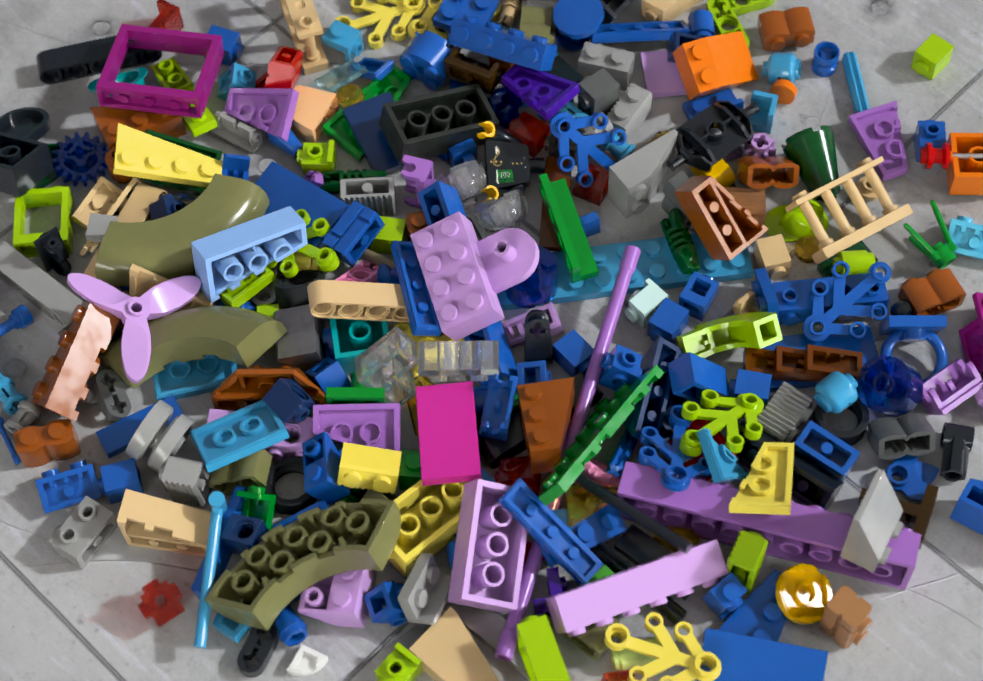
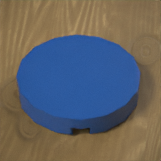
M559 0L553 10L554 24L560 34L570 36L571 39L587 38L596 33L600 28L599 25L604 20L603 5L600 0Z

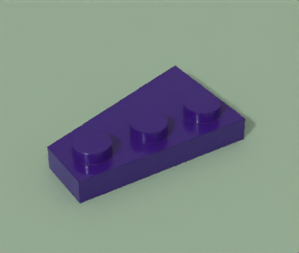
M517 64L501 76L502 83L507 89L547 121L580 92L579 83Z

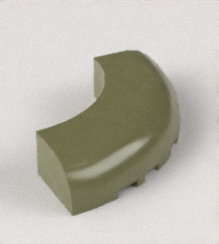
M215 173L210 184L199 197L173 214L145 222L126 223L110 221L97 253L96 278L112 286H129L132 263L167 279L190 276L195 273L191 242L264 216L270 204L269 198L258 185L251 181Z
M232 306L187 308L148 322L151 335V355L146 375L138 384L130 382L123 369L121 359L122 335L110 342L104 353L99 352L97 357L100 358L101 367L116 372L121 381L136 389L153 375L165 370L164 365L176 360L183 363L204 359L205 355H217L219 359L232 361L249 368L287 332V329L280 321L249 309Z
M361 499L360 503L346 504L344 501L335 502V506L320 510L317 507L297 515L298 520L285 527L281 524L261 537L263 539L262 542L250 550H244L240 554L242 559L230 571L227 569L224 571L205 598L206 603L215 611L234 622L268 631L273 621L288 603L313 584L327 577L347 571H383L400 535L401 515L396 502L383 499Z

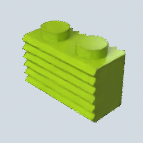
M743 530L739 532L732 552H730L726 567L728 573L732 572L748 590L745 593H750L762 567L768 541L757 532H746Z

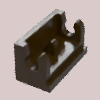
M454 47L449 56L443 61L447 78L466 85L479 83L482 91L492 94L501 81V76L505 73V70L500 68L502 63L495 62L493 66L464 56L463 53H460V47Z

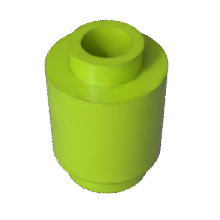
M866 250L839 251L837 257L833 258L832 265L838 261H844L850 267L848 275L866 274L869 267L875 263V256L873 252H867ZM842 265L836 266V272L843 275L845 268Z

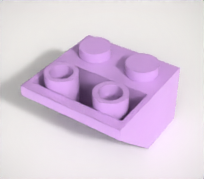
M347 571L327 577L313 584L301 593L298 612L337 627L365 628L369 611L364 595L373 590L376 571Z

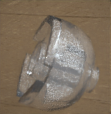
M476 160L454 166L449 169L451 173L444 178L443 174H440L434 180V183L441 181L454 187L465 209L477 206L480 203L478 199L485 194V192L481 193L480 190L488 186L482 161L477 163Z
M522 189L504 193V197L496 200L494 197L474 208L477 221L486 232L494 234L503 229L518 228L526 222L529 206Z

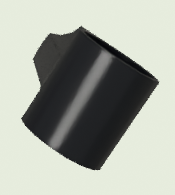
M948 422L944 423L940 440V447L943 448L940 476L944 477L945 480L952 482L965 480L969 453L974 441V427Z

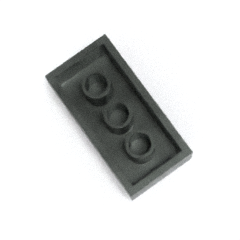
M479 83L385 103L383 104L379 126L398 163L402 164L404 154L422 159L449 153L448 148L470 138L474 140L477 146L483 145L489 139L477 138V133L485 132L484 128L479 126L478 123L490 121L498 128L500 122Z

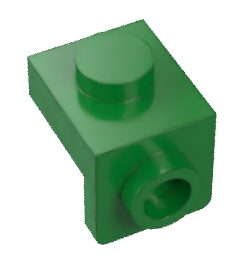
M248 485L247 491L237 490L236 496L245 497L242 515L262 519L268 530H271L276 495L265 493L266 488Z

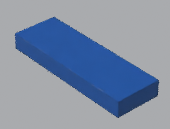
M173 395L162 400L173 407V415L168 426L176 416L183 414ZM155 404L96 432L108 458L126 450L134 433Z

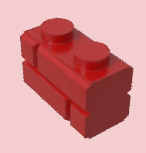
M282 45L278 47L268 63L265 88L293 89L300 78V65L302 64L304 52L301 49Z

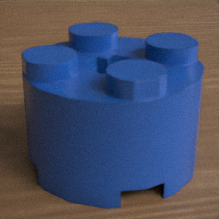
M417 31L399 58L400 64L403 67L402 71L411 80H419L423 82L427 89L437 91L438 87L442 86L447 79L443 61L451 53L450 49L446 47L448 41L430 31H425L423 34H419Z

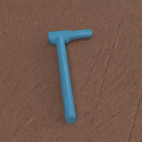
M219 491L212 492L208 498L211 515L194 647L199 649L206 648L211 606L206 603L205 598L214 586L222 516L227 511L225 496Z

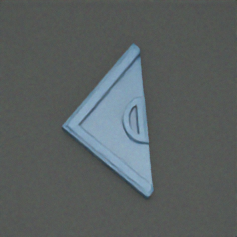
M703 428L696 432L714 483L742 482L743 479L747 478L749 472H745L736 463L738 458L724 444L718 445L713 440L708 428Z

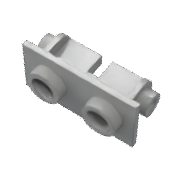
M217 111L214 114L218 127L212 129L211 133L251 154L267 138V134L259 131L258 128L229 116L225 111Z

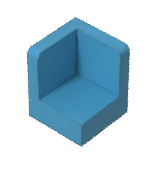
M753 90L750 104L754 102L759 107V112L749 118L753 131L771 133L779 95Z

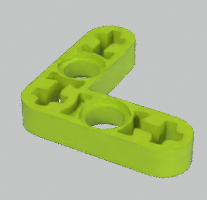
M708 0L706 10L713 14L716 34L721 35L742 31L748 49L749 38L737 16L770 7L774 3V0H746L747 4L738 5L734 2L735 0ZM731 24L734 29L726 31L721 26Z

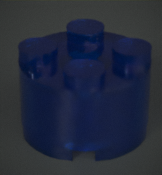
M539 245V262L533 274L525 281L504 290L510 302L521 308L531 309L535 308V305L542 303L545 305L554 298L557 292V258L555 254Z
M881 355L870 359L863 365L860 377L857 379L858 387H856L861 402L871 410L886 416L898 417L911 412L923 400L922 378L917 369L911 364L896 357Z

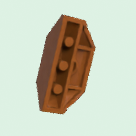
M287 365L278 368L252 366L250 368L236 369L211 393L214 409L237 411L262 400L279 378L294 379L316 402L314 405H327L323 390L299 368Z

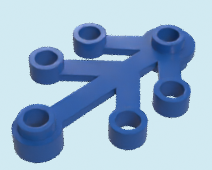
M559 112L551 118L549 124L550 132L558 138V168L564 172H569L575 166L574 159L569 156L570 138L576 144L578 173L575 180L577 184L586 188L593 183L594 178L589 172L588 155L606 169L605 174L609 179V167L618 161H612L595 145L606 143L622 145L627 139L625 131L614 128L609 132L582 135L576 129L593 126L596 129L602 130L608 125V117L601 112H595L591 116L574 118L567 112ZM601 116V124L596 125V119ZM563 122H567L566 128L561 130L560 125ZM620 132V139L615 141V135ZM569 159V164L563 167V161ZM587 174V181L582 183V176Z
M844 261L836 262L831 269L834 276L832 308L824 314V295L829 290L828 283L822 279L814 281L810 288L813 294L812 315L807 317L803 323L804 335L813 342L823 341L830 334L851 336L854 339L862 338L867 331L863 322L856 321L851 325L832 322L840 315L871 317L876 321L884 319L887 316L888 310L882 303H876L873 306L852 304L874 285H882L890 279L891 268L885 262H875L867 271V277L845 295V279L849 274L850 267ZM842 265L845 268V273L843 275L838 274L836 266ZM877 268L884 269V277L876 275ZM820 283L824 286L823 293L816 292V284ZM875 307H880L883 310L881 317H877L874 314ZM816 322L822 325V331L819 333L813 330V324ZM858 325L862 328L861 335L853 333V326Z
M683 405L673 406L670 410L668 422L673 429L672 446L659 435L658 430L654 427H643L640 434V441L648 446L640 448L638 461L646 466L652 465L661 474L660 480L662 485L674 492L688 489L691 479L698 475L711 476L705 457L699 458L698 463L685 468L683 466L684 462L695 458L683 454L679 449L681 437L692 422L682 417ZM652 445L671 461L670 465L657 455V451L651 447Z

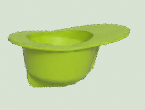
M814 200L809 201L824 230L827 231L829 220L824 212V207ZM789 204L773 208L765 217L764 225L769 229L766 231L769 236L782 234L785 242L817 239L800 207L787 212L785 207Z

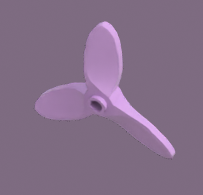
M70 273L67 276V283L75 293L86 301L121 319L124 324L121 339V359L126 377L134 384H138L143 380L149 366L151 335L148 320L169 315L182 308L197 296L201 288V280L195 276H181L152 287L141 297H131L104 281L89 275Z

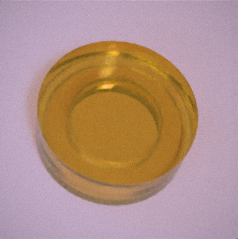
M347 84L341 87L336 94L339 105L342 108L362 102L364 99L360 86L356 84Z
M803 236L797 240L794 252L798 260L803 263H814L811 255L820 250L817 246L820 244L817 238L814 236Z

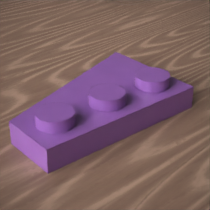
M230 88L224 111L235 119L288 141L299 92L295 89Z
M897 100L849 115L848 119L849 125L867 156L871 157L872 161L881 156L883 157L884 161L874 167L882 182L905 175L908 170L905 146L900 131L901 123L897 113Z
M400 403L313 405V434L316 436L326 432L332 441L340 444L345 442L401 451Z

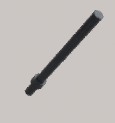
M583 473L574 481L684 554H688L691 550L692 544Z

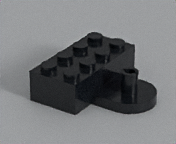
M24 107L7 112L0 117V192L21 197L54 171L48 144L38 141L51 128L49 114L44 109Z

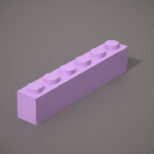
M715 539L692 546L688 554L677 551L545 599L557 634L568 633L569 637L585 633V626L595 623L596 627H600L614 622L612 616L622 613L623 617L641 612L639 606L648 603L650 607L668 602L666 597L676 593L677 598L693 593L694 586L702 584L703 588L716 585L720 582L719 577L729 573L718 540Z

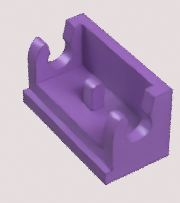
M404 154L402 159L404 170H401V175L406 179L405 190L417 194L434 183L433 161ZM418 195L416 199L404 198V202L407 205L422 209Z
M956 359L918 385L915 390L929 415H945L983 388V380L971 361L965 364L962 359Z

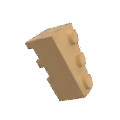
M129 489L125 490L116 521L128 545L205 556L210 510L197 509Z

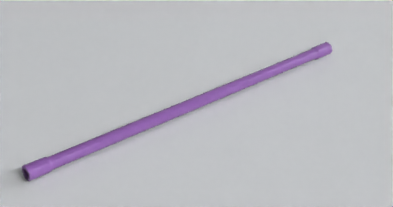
M625 246L615 285L568 428L565 450L576 441L574 439L575 435L585 426L584 423L602 372L600 362L603 355L609 350L628 286L641 250L636 246ZM562 495L547 506L551 510H558ZM534 538L522 572L518 609L510 611L494 654L496 658L507 662L512 661L517 646L516 624H519L524 619L543 559V554Z

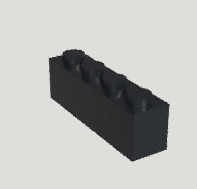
M746 421L738 425L739 435L744 438L743 448L741 452L735 454L739 458L738 462L751 469V464L764 442L780 441L762 431L759 440L747 439L744 436ZM794 451L792 496L807 506L817 505L824 510L828 509L844 482Z

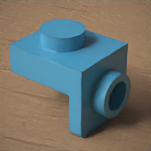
M334 20L322 36L323 44L343 52L345 61L351 63L356 56L358 57L362 53L364 43L362 42L361 31L338 20Z

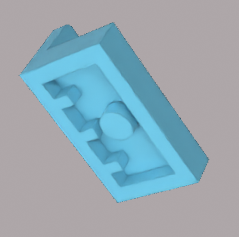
M957 216L956 219L951 218L948 232L952 241L958 247L954 254L983 260V225L975 224L972 218Z

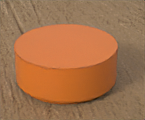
M778 79L773 83L770 93L779 95L777 103L787 105L794 101L797 95V88L789 80Z

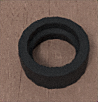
M301 270L292 278H286L284 275L279 277L273 283L277 304L283 308L309 304L307 286L313 281L325 280L324 273L318 270Z
M859 396L853 404L846 408L852 411L858 419L856 428L847 432L837 431L826 424L824 420L825 411L817 404L813 415L814 423L850 446L855 445L863 438L869 423V410Z
M287 457L276 461L270 466L265 493L276 495L274 510L281 514L294 515L315 504L317 501L316 498L306 492L300 497L291 500L282 499L275 492L276 482L285 474L299 473L304 475L302 458Z

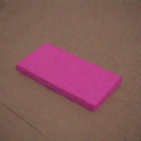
M473 381L416 387L422 485L467 482L481 479Z

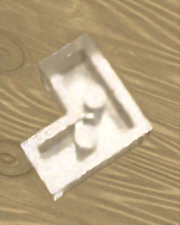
M396 326L355 358L357 381L368 388H384L386 402L400 403L401 407L416 396L414 375L410 371L419 363L416 342Z
M499 341L418 342V376H430V382H447V376H449V381H466V376H470L471 381H488V375H499Z

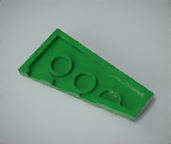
M394 64L393 70L382 80H372L343 108L386 92H390L394 101H398L409 87L411 78ZM340 109L322 126V132L360 163L364 155L342 114V109Z

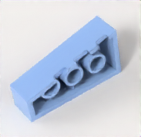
M291 206L191 242L195 274L201 280L200 290L213 303L220 299L219 294L230 288L233 291L241 286L240 281L251 274L257 276L265 271L264 268L275 260L278 263L308 244L306 222Z

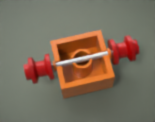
M950 133L947 142H944L941 148H933L931 142H926L925 147L920 148L919 162L924 164L925 169H931L933 164H941L942 169H946L949 195H983V133Z

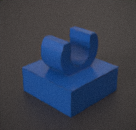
M472 138L448 148L449 162L454 171L462 167L466 174L477 170L474 165L478 160L477 145Z

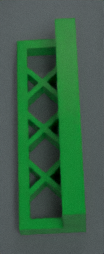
M547 173L539 175V192L572 283L598 276L597 265L565 178L550 182Z

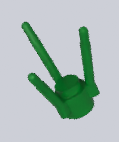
M931 200L930 205L947 244L944 245L942 242H938L931 247L908 223H905L903 227L911 235L908 237L909 241L926 255L937 268L942 270L957 258L954 251L958 247L950 237L936 202Z

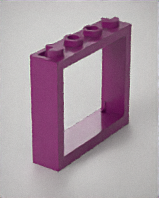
M121 24L96 85L99 106L202 118L224 56L222 36ZM128 47L206 56L194 91L115 82Z

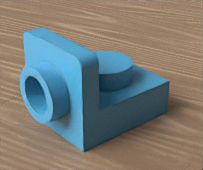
M234 62L219 76L217 98L226 101L230 88H255L256 72Z

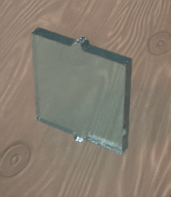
M348 60L315 79V82L332 93L366 73L367 69L352 60Z

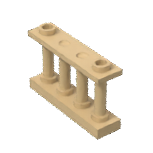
M279 0L295 48L301 49L304 52L301 64L304 74L309 75L329 69L328 60L319 35L324 33L313 1Z
M882 156L873 161L871 157H868L857 163V169L809 194L806 190H803L791 197L793 202L785 207L786 211L789 212L800 207L820 243L817 245L820 250L811 255L816 265L838 254L839 251L857 244L914 213L909 203L899 208L897 204L894 205L874 170V167L884 161ZM863 173L884 209L882 211L884 216L879 219L875 215L872 216L852 180ZM840 185L844 186L863 221L861 222L862 228L856 230L854 226H850L831 192L832 189ZM820 195L841 231L839 234L841 239L834 242L833 238L829 239L809 201Z

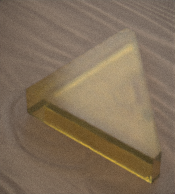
M572 484L564 493L567 526H575L608 504L583 487ZM603 486L617 495L618 487Z

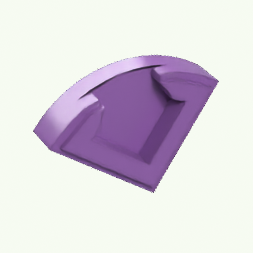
M312 170L305 173V180L321 188L323 185L322 173Z

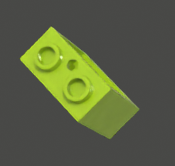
M69 186L31 188L25 195L15 197L13 246L26 258L40 257L34 241L43 233L24 234L26 208L61 205V227L59 233L68 254H73L74 221L71 220V217L74 214V199Z
M528 616L519 624H516L517 647L529 680L571 681L547 616Z

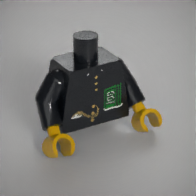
M492 122L478 123L479 126L484 128L485 132L477 133V138L489 139L484 144L486 187L480 190L481 193L485 192L488 198L482 202L484 205L493 201L510 202L525 192L526 187L530 184V174L545 173V159L529 158L528 145L523 144L520 139L508 132L496 128Z

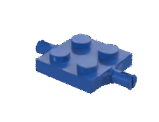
M443 0L433 18L432 26L443 29L450 34L453 18H463L464 15L479 18L478 22L486 24L487 21H491L499 6V0ZM446 44V47H447V48H448V46H449V49L454 48V45Z

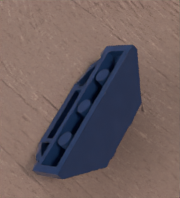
M662 337L656 338L642 358L640 367L643 368V375L657 364L664 374L657 381L649 385L650 391L634 405L635 409L623 422L629 434L639 441L642 428L651 426L658 430L659 435L664 440L670 442L673 438V429L668 422L670 410L673 406L683 405L689 401L672 393L668 363L677 359L683 354V351Z

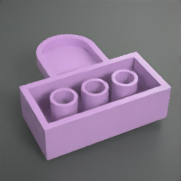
M459 211L410 235L441 331L454 341L505 319L497 294L529 278L539 262L538 245L524 230L507 228L478 241L472 222Z

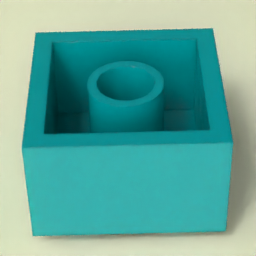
M330 318L335 360L339 362L345 374L394 367L387 321Z

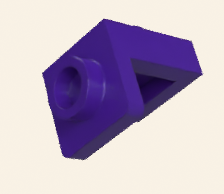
M558 567L546 568L549 597L568 591L566 577H560ZM534 599V614L551 617L546 599Z

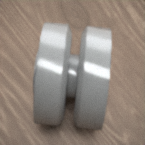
M159 400L149 411L134 433L125 451L126 454L134 459L140 460L153 449L148 457L147 467L159 474L162 464H166L169 456L176 457L187 440L189 431L192 430L195 423L186 415L181 414L176 416L168 426L173 415V407L162 400Z

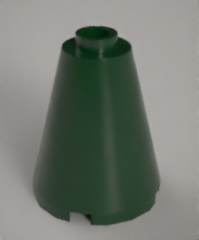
M821 125V130L813 132L812 127L799 131L785 140L786 146L783 144L781 146L786 157L800 166L799 176L810 193L839 178L834 132L827 125ZM840 186L831 190L835 199L841 191ZM821 195L814 198L817 201L825 203Z

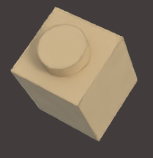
M782 234L756 239L753 256L758 269L766 268L769 278L772 280H779L788 276L792 260Z

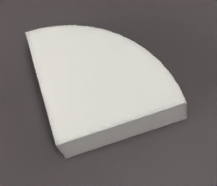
M301 644L286 670L288 674L294 676L311 675L322 669L329 659L328 656Z

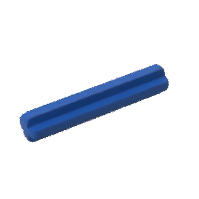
M627 428L606 469L608 474H614L615 477H619L622 474L626 461L628 462L638 441L629 434Z

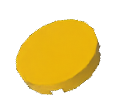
M801 563L788 567L779 575L776 583L775 597L780 610L788 619L797 624L807 625L821 621L826 604L832 598L829 580L824 574L821 575L817 571L818 568L813 565Z

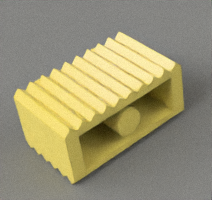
M344 442L337 484L339 486L343 484L349 488L358 489L361 487L362 489L366 488L368 491L372 489L374 492H390L394 494L402 452Z

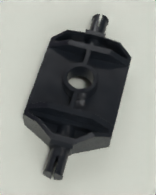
M718 100L676 129L678 132L676 144L678 155L667 161L668 168L671 167L670 170L674 171L682 164H687L705 172H711L713 165L748 141V144H751L754 134L749 118L759 112L758 105L752 102L749 106L742 109L741 107H736L730 101ZM709 128H718L722 134L714 135L710 133Z

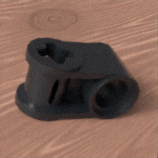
M532 310L526 315L524 321V361L545 360L546 364H553L549 317L542 310ZM535 323H540L539 329H534Z

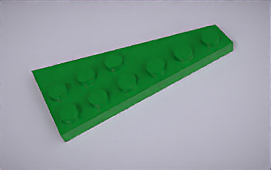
M657 364L629 386L626 383L622 384L613 393L614 397L609 400L606 397L594 408L596 412L585 421L584 424L586 426L575 435L574 439L576 441L564 451L566 456L553 467L556 472L549 475L542 483L545 488L538 498L545 506L568 490L585 469L584 465L602 449L600 444L605 438H611L635 409L634 405L650 391L649 385L657 381L664 374Z

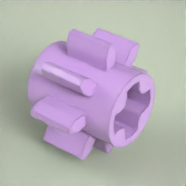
M765 132L753 133L754 137L751 144H748V141L744 143V157L756 156L765 159L776 155V148H774L775 139H770Z

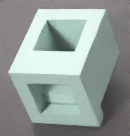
M648 278L645 280L644 289L637 290L630 296L628 307L624 310V313L631 322H636L644 328L648 325V321L664 299L668 298V295Z

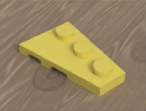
M763 443L751 464V471L747 478L743 479L739 485V492L736 497H733L729 503V513L791 515L794 443Z

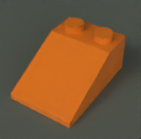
M742 31L697 39L682 44L672 52L689 101L759 79Z

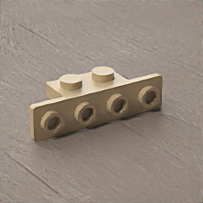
M101 176L72 215L71 220L87 230L91 213L113 216L117 210L121 212L129 199L127 198L131 190L134 191L135 187L140 182L143 183L144 180L133 177L123 191ZM87 241L79 255L84 257L88 250L93 253L100 242Z

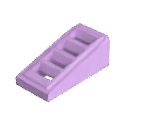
M552 302L536 308L546 312L550 318L551 337L564 333L558 313ZM530 311L502 322L510 348L524 345L525 329L523 325L525 317ZM513 327L518 328L520 336L515 338Z

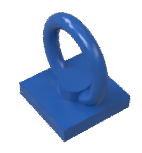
M889 315L879 324V335H888L880 350V366L883 374L891 384L907 392H916L915 388L947 366L948 357L945 345L936 335L947 327V315ZM899 341H927L930 343L936 354V365L928 377L919 381H909L900 377L895 372L891 363V353Z

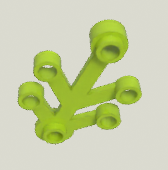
M304 209L296 211L306 222L307 226L311 221L307 211ZM325 218L316 219L312 227L306 228L307 239L316 236L322 237L330 230L331 227ZM307 244L297 250V252L315 259L321 271L326 273L334 271L340 264L338 255L331 248L324 247L319 249ZM294 253L284 258L280 265V270L286 278L296 276L299 271L295 263ZM274 260L271 263H269L267 267L269 269H272L276 267L278 263Z
M706 389L702 392L700 399L702 406L706 408H715L716 406L732 408L729 411L701 409L693 401H687L683 404L681 415L684 419L690 421L696 419L712 420L711 423L703 427L708 428L712 436L726 428L727 438L725 446L732 453L741 452L744 444V438L739 435L737 420L739 418H745L744 436L747 439L759 440L761 438L763 426L757 421V417L762 413L764 403L761 398L753 393L740 394L737 398L720 397L716 391ZM688 430L681 437L679 449L683 454L690 457L699 456L703 451L696 433L697 430Z

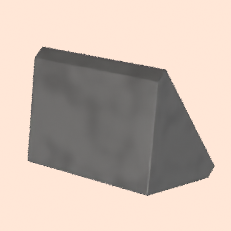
M309 304L277 310L273 313V318L280 321L287 329V332L274 343L275 362L310 369L325 358L326 344L323 343L322 337L325 322L322 318L314 317L310 313Z

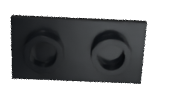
M55 226L50 231L43 233L34 241V244L47 272L54 269L57 274L67 276L72 266L67 260L69 254L59 230Z

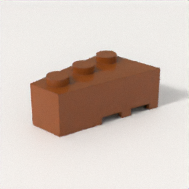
M104 106L90 108L97 129L108 151L116 145L118 123L144 133L148 129L175 138L187 134L182 116Z
M693 176L674 191L712 260L731 261L769 230L764 224L757 222L751 216L752 213L748 209L742 208L734 200V197L712 176Z
M574 377L517 385L518 409L531 474L555 471L553 467L564 456L566 437L571 421L570 416L575 401Z

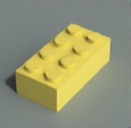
M421 479L393 500L400 511L401 528L396 546L388 560L405 578L411 573L421 552L431 553L434 556L448 542L454 539V534L458 530L463 487L465 483L471 481L423 486Z

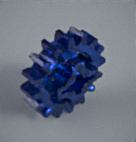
M75 132L74 138L71 139L66 135L64 136L65 143H56L58 150H52V164L57 177L62 176L64 183L72 180L73 186L76 187L79 182H83L84 187H86L89 180L96 184L98 175L105 177V169H108L105 155L109 150H107L105 142H99L97 135L90 139L88 132L83 137H80L78 132Z

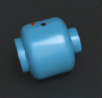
M774 52L770 55L768 61L763 62V77H768V82L771 85L778 79L789 80L795 84L796 80H800L801 60L797 59L794 53Z
M833 371L816 384L814 399L826 413H841L857 400L856 387H858V383L849 373L844 375L839 371Z

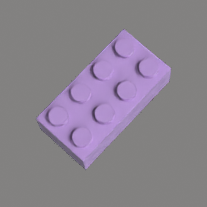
M481 479L464 484L448 602L501 613L518 609L527 530L497 501L510 486Z

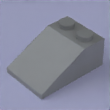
M675 129L609 167L608 198L626 219L634 214L638 215L646 209L668 175L671 167L668 168L667 161L674 158L676 154L678 132Z
M878 468L853 518L840 557L873 573L879 563L885 565L892 550L887 545L891 538L897 540L904 523L899 521L903 509L884 470Z

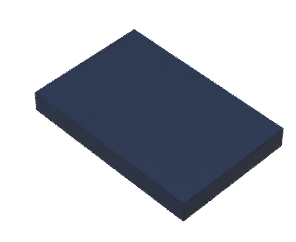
M390 92L342 109V114L371 170H382L387 173L404 167L403 163H398L379 126L383 104L394 102Z

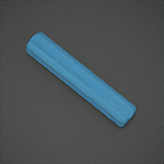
M853 51L845 52L842 62L854 111L858 113L868 110L870 107L857 55Z

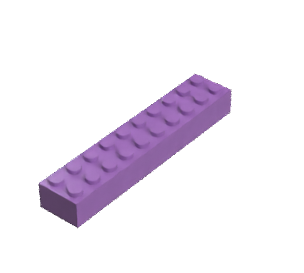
M626 461L617 496L673 532L708 541L717 539L720 544L734 547L740 531H754L768 541L765 555L799 564L813 565L819 569L903 590L906 589L915 569L922 534L914 533L909 528L903 527L897 540L890 539L887 546L892 548L885 565L879 563L873 573L840 557L854 518L849 513H833L825 511L817 505L805 506L797 504L793 500H791V515L729 513V503L739 492V489H736L731 484H716L696 476L691 479L688 489L674 492L662 485L660 480L661 474L655 468L643 465L640 462L631 463ZM618 511L622 519L633 521L632 519Z

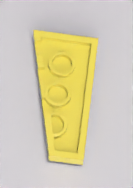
M118 123L113 174L207 188L215 173L222 175L221 161Z

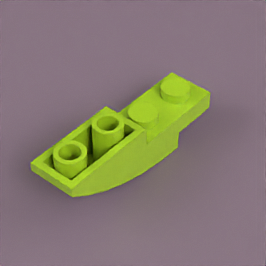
M174 56L151 66L160 87L194 91L195 88L192 81ZM207 106L202 118L182 116L186 130H190L194 137L218 127L216 119Z

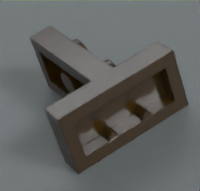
M927 484L921 505L898 499L903 509L899 521L904 523V525H908L909 522L914 523V533L922 534L919 549H921L939 491V487ZM862 488L859 506L868 490L866 488Z

